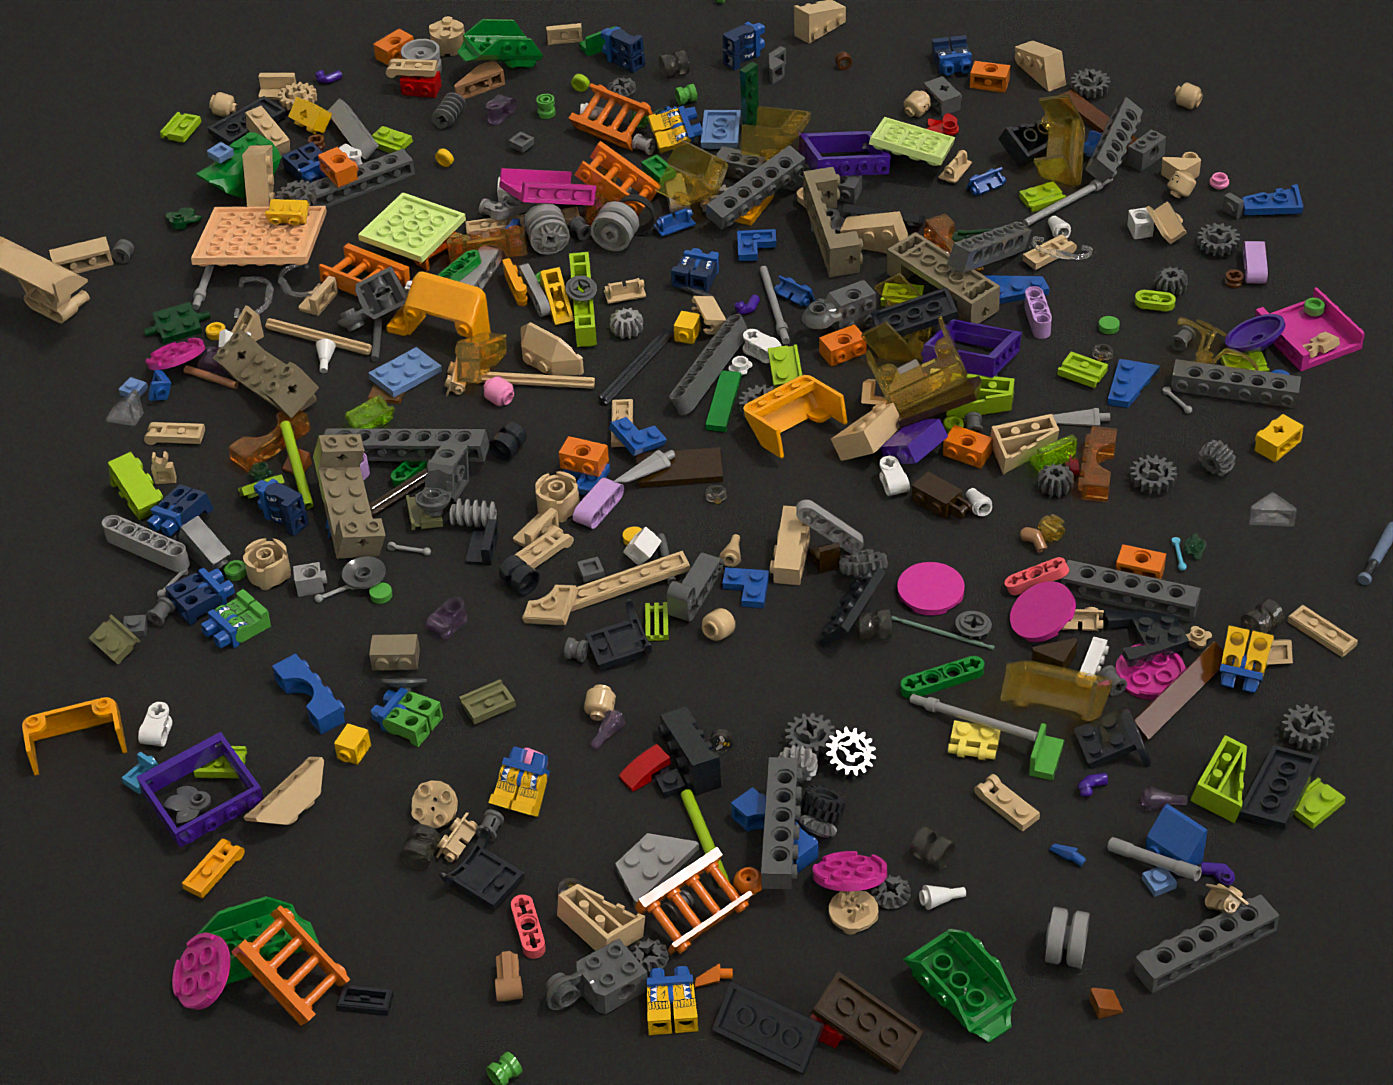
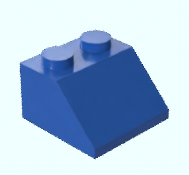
M1166 804L1147 835L1145 849L1177 861L1181 860L1198 866L1203 861L1207 829L1169 804Z

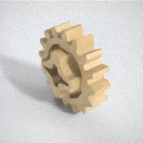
M299 82L298 84L292 83V86L285 85L286 88H281V92H278L279 105L283 108L286 107L288 111L292 109L296 97L312 103L317 101L316 89H314L313 85L309 86L308 83L302 84V82Z

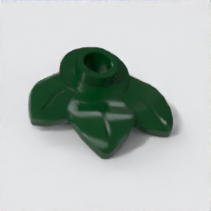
M185 207L181 208L178 212H168L166 219L169 220L173 229H183L187 227V223L200 221L202 216L194 215L195 209Z

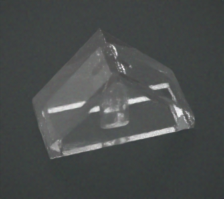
M134 389L118 402L106 420L135 426L144 413L138 391Z
M1272 492L1251 506L1249 525L1294 527L1296 508Z

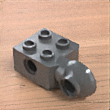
M392 266L356 283L355 292L362 309L358 310L355 306L341 313V320L335 323L350 332L364 325L363 320L369 317L376 319L404 305L407 295Z
M865 280L829 292L824 302L815 301L809 305L802 315V322L812 329H824L832 326L835 331L854 324L859 330L874 325L871 313L876 311V293Z
M443 442L440 448L436 449L433 458L428 461L425 488L415 497L418 506L424 510L426 515H441L449 502L455 503L469 482L468 445Z
M617 939L577 961V972L572 975H565L564 973L553 975L546 983V1001L550 1009L561 1010L572 1005L578 998L583 996L597 1012L607 1014L647 991V971L624 943Z

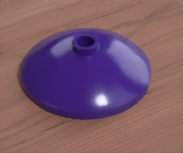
M1277 314L1260 315L1234 327L1227 334L1225 343L1228 349L1235 352L1252 353L1262 351L1281 336L1286 323L1284 318Z

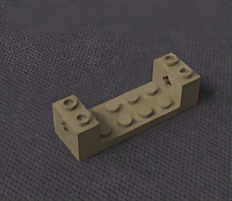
M834 167L803 171V200L829 277L860 273V264H863L861 250L864 248L862 238L858 237L856 231L836 234L835 230L831 229V218L826 215L827 209L837 208V200H840L838 189L840 176L835 173Z
M913 233L887 249V274L900 283L917 274L938 289L947 287L951 297L957 300L959 318H956L957 320L979 324L999 311L1000 286L974 269L962 273L947 265L950 254L918 233Z
M241 329L235 332L213 357L230 377L290 418L300 410L319 388L301 368L292 362L286 365L263 350L249 334Z
M361 434L319 435L313 455L337 559L364 556L379 557L386 536L382 519L372 518L362 478L360 464L364 454Z

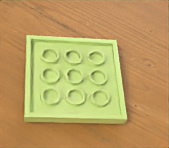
M884 117L870 137L869 144L878 150L887 149L895 155L904 154L909 156L910 159L925 160L928 164L937 166L943 163L954 144L955 137Z
M401 193L358 236L362 242L422 263L466 220L464 213L406 193Z

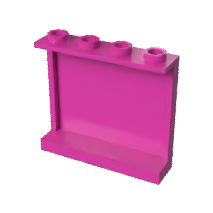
M501 168L499 187L522 202L594 205L596 186L571 184L572 172Z
M1317 287L1314 288L1313 298H1319L1325 303L1323 314L1319 316L1306 314L1304 312L1305 301L1270 313L1282 316L1286 323L1283 333L1273 345L1300 371L1362 349L1365 337L1363 330ZM1261 307L1256 309L1255 317L1269 313ZM1323 332L1330 333L1339 338V346L1326 353L1318 352L1313 358H1309L1310 353L1303 347L1304 344L1310 343L1312 338Z

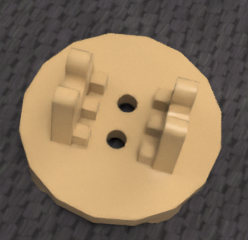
M431 780L421 783L412 797L413 818L428 828L446 826L453 820L457 812L458 801L455 792L448 784L442 781Z
M839 891L829 904V917L833 924L843 929L846 934L853 935L868 929L878 920V904L875 898L866 891Z

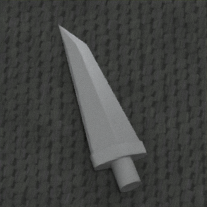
M1099 408L1053 415L1057 425L1100 427L1101 421H1110V413H1099Z
M657 450L613 482L628 483L661 469L671 466L669 460L675 458V453L673 450L666 453Z

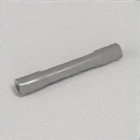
M1112 837L1108 842L1107 848L1110 852L1140 860L1193 881H1198L1201 876L1202 869L1199 866L1148 851L1115 837Z

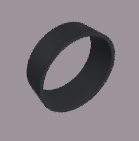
M630 194L623 197L619 202L636 201L649 209L652 218L648 223L639 226L634 236L646 234L654 223L653 205L647 198L641 195Z

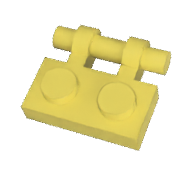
M954 720L948 753L957 754V757L963 758L965 755L978 757V760L983 761L986 759L995 760L1001 731L976 723Z

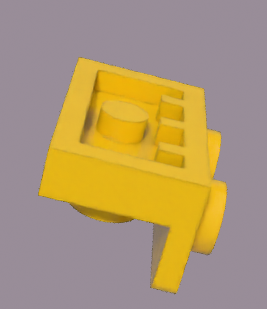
M271 199L269 211H265V216L269 223L275 225L281 223L291 225L306 224L309 202L307 200Z

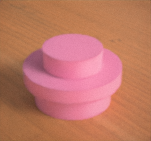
M1221 172L1215 173L1210 178V185L1218 190L1226 188L1229 185L1228 176Z

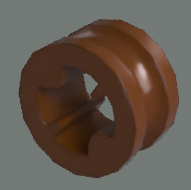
M840 52L835 57V62L840 70H847L852 66L853 62L849 53Z
M314 134L308 138V143L313 142L320 150L325 148L322 135Z
M1235 269L1227 271L1226 286L1230 288L1241 287L1244 278L1243 273Z

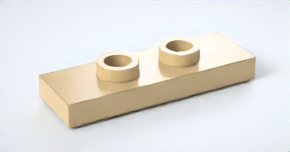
M633 399L612 400V421L627 417L633 423ZM611 431L612 447H625Z

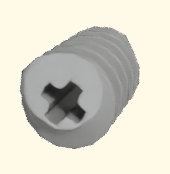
M458 498L456 504H452L450 508L451 525L458 523L460 526H463L466 523L469 527L474 524L475 527L483 525L486 528L488 519H497V510L493 501H491L489 507H487L486 501H483L481 506H479L478 500H474L473 505L470 506L469 499H466L465 504L462 505L461 499Z

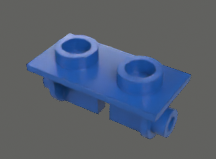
M1003 168L990 169L985 174L974 175L969 179L966 191L970 189L972 195L978 196L990 190L987 185L992 190L1004 186L1006 178L1000 175Z
M684 208L675 212L674 218L672 214L658 217L653 227L661 236H665L694 226L696 223L690 217L693 216L692 210Z
M778 276L781 283L777 284L774 288L777 295L788 300L793 294L790 300L802 307L808 306L810 300L815 301L810 287L804 284L801 286L792 278Z

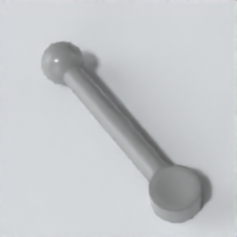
M1170 387L1163 388V394L1169 395L1184 408L1185 413L1190 414L1192 412V407L1186 406L1171 392Z
M389 542L387 545V549L390 551L398 549L423 553L425 556L431 554V550L428 547L424 549L396 545L394 542Z
M188 568L179 572L166 586L175 583L182 575H187ZM164 587L162 590H159L157 596L159 598L165 597L166 589Z
M346 585L323 595L317 594L314 599L320 603L324 598L347 589L354 590L355 588Z

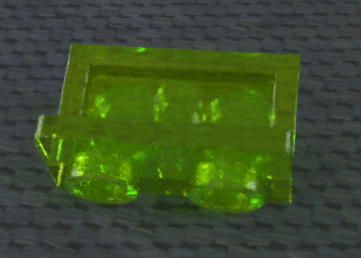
M378 395L348 411L345 414V418L353 429H375L377 425L381 423L386 424L392 420L395 408L393 405L388 407L383 398Z
M1071 434L1037 450L1036 455L1029 458V462L1040 471L1044 468V465L1051 466L1052 463L1059 465L1069 461V455H1072V459L1076 458L1077 438Z

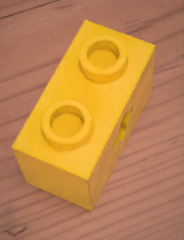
M296 97L288 117L295 120L294 124L301 127L307 126V131L316 134L317 131L325 132L332 113L308 100Z
M1282 414L1276 420H1272L1264 430H1260L1255 437V451L1274 462L1278 461L1301 442L1304 426Z

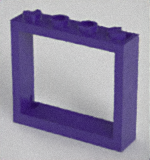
M871 131L799 134L798 152L805 158L811 170L834 167L835 173L839 174V176L889 174L891 156L885 149L878 150L869 144L870 137L873 134ZM868 151L870 154L822 157L820 153Z
M953 319L924 344L923 351L921 352L923 364L993 378L1020 351L1021 332ZM954 341L995 349L989 355H983L947 347Z
M221 732L136 777L141 792L179 847L192 843L200 836L237 818L240 814L257 806L264 799L261 787ZM223 755L248 790L177 828L154 792Z

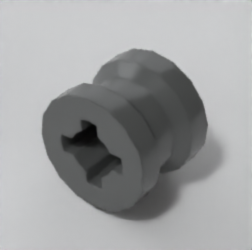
M120 239L113 248L111 256L116 262L124 264L129 261L135 248L130 241Z
M569 637L564 648V658L567 660L574 658L578 662H584L588 654V641H576L575 638Z

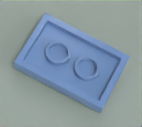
M704 110L701 149H721L722 146L738 149L741 110Z
M416 347L369 372V379L395 398L442 372V368L439 363Z

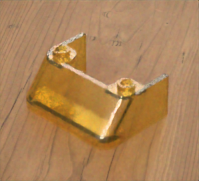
M1069 94L1039 98V102L1045 111V117H1042V125L1048 131L1047 157L1034 158L1039 175H1042L1044 179L1071 186L1080 185L1085 137L1083 120Z
M758 106L757 126L742 125L741 155L765 157L766 160L771 159L791 145L810 122L811 113L802 110Z
M679 138L667 161L668 166L655 191L675 200L681 206L691 205L718 194L728 169V164L711 153Z
M900 272L875 285V289L887 301L886 308L921 296ZM885 321L861 334V337L876 352L877 356L882 359L911 362L917 359L920 362L923 360L921 356L923 346L930 340L933 326L901 337Z
M942 316L938 317V321L944 337L935 343V352L938 357L900 374L897 367L893 364H884L878 367L870 350L866 351L868 364L888 404L894 403L898 412H903L963 384L967 379L966 368Z
M1034 661L1007 663L1000 700H1014V704L1019 706H1028V703L1035 702L1076 711L1077 714L1081 715V719L1093 721L1101 717L1111 691L1113 679Z

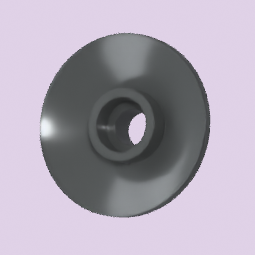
M370 556L353 559L342 570V578L345 584L355 589L371 588L379 584L386 574L384 563Z
M424 678L381 679V683L397 688V691L401 687L405 688L407 692H411V688L427 682V679Z

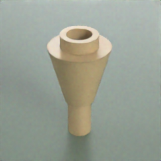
M737 534L732 536L730 543L719 556L723 558L724 565L728 567H735L741 562L740 536Z

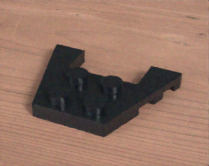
M1104 609L1103 619L1108 628L1131 626L1142 645L1123 648L1122 656L1128 667L1135 666L1137 661L1142 659L1145 662L1153 660V656L1160 653L1166 656L1189 647V639L1175 615Z

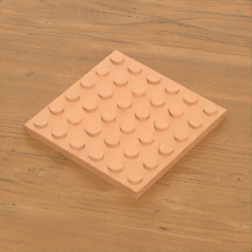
M269 206L214 207L191 257L192 265L226 266L228 264H237L238 266H245L247 264H256L263 266L275 264L281 266L285 264H307L327 213L326 206H309L306 224L299 225L286 223L275 225L269 223L265 216V211H269Z

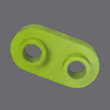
M1140 290L1135 295V304L1141 309L1167 312L1175 307L1176 298L1171 293Z

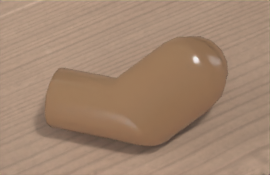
M1025 527L1020 531V538L1025 542H1033L1038 553L1047 549L1040 530Z

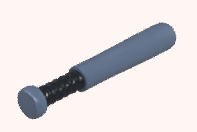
M1393 522L1387 524L1368 560L1367 567L1364 572L1358 575V582L1360 584L1369 585L1371 583L1373 572L1380 565L1392 545Z

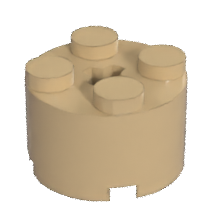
M450 16L429 25L430 40L435 41L439 45L440 56H445L444 54H450V56L458 55L457 50L461 47L463 34H465L464 25L457 20H453Z
M556 472V475L551 476L548 473L540 477L535 484L539 514L543 515L551 507L558 511L559 522H565L568 517L573 515L575 508L580 503L578 485L574 476L566 472Z
M266 538L258 539L246 547L243 560L247 577L252 584L260 587L261 590H269L290 578L291 568L287 549L280 540L266 541Z

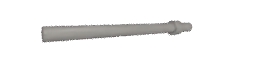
M1113 178L1111 180L1107 179L1103 184L1098 179L1090 182V185L1024 219L1023 223L1027 227L1093 191L1097 192L1104 185L1113 181Z
M208 265L204 270L199 287L193 295L192 308L194 310H199L201 302L205 300L206 288L215 265Z
M761 266L760 273L776 321L777 334L781 337L783 344H788L790 342L788 326L783 320L766 266Z
M912 694L910 697V703L925 707L927 711L934 713L937 711L1032 741H1036L1038 732L947 705L933 697L925 698Z

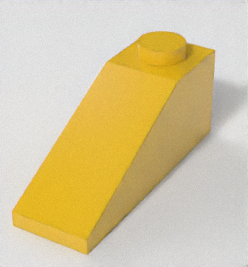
M560 267L541 271V287L549 302L551 317L555 326L574 322Z

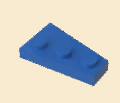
M1298 184L1291 185V189H1275V192L1270 194L1262 192L1242 197V200H1244V215L1303 213V204Z
M984 275L1000 286L999 304L1024 300L1026 289L1032 286L1041 288L1044 295H1049V287L1043 276Z
M1119 359L1107 405L1128 408L1140 395L1143 387L1147 386L1151 382V378L1159 373L1160 365Z

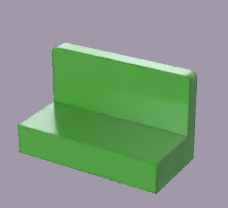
M1041 723L1031 754L1029 776L1053 781L1064 746V740L1046 736V724Z

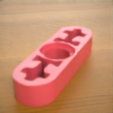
M1057 557L1010 575L1005 580V586L1011 595H1018L1036 584L1053 582L1065 577L1069 572V567L1064 558Z
M518 895L511 901L512 915L524 955L528 958L536 959L545 953V940L532 898L528 895ZM524 905V907L526 908V914L522 915V911L519 906ZM525 923H533L535 925L531 930L521 928ZM534 938L536 948H532L530 939Z

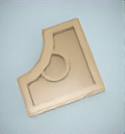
M555 585L552 591L545 597L528 601L522 618L524 623L566 625L578 592L577 587L573 585Z

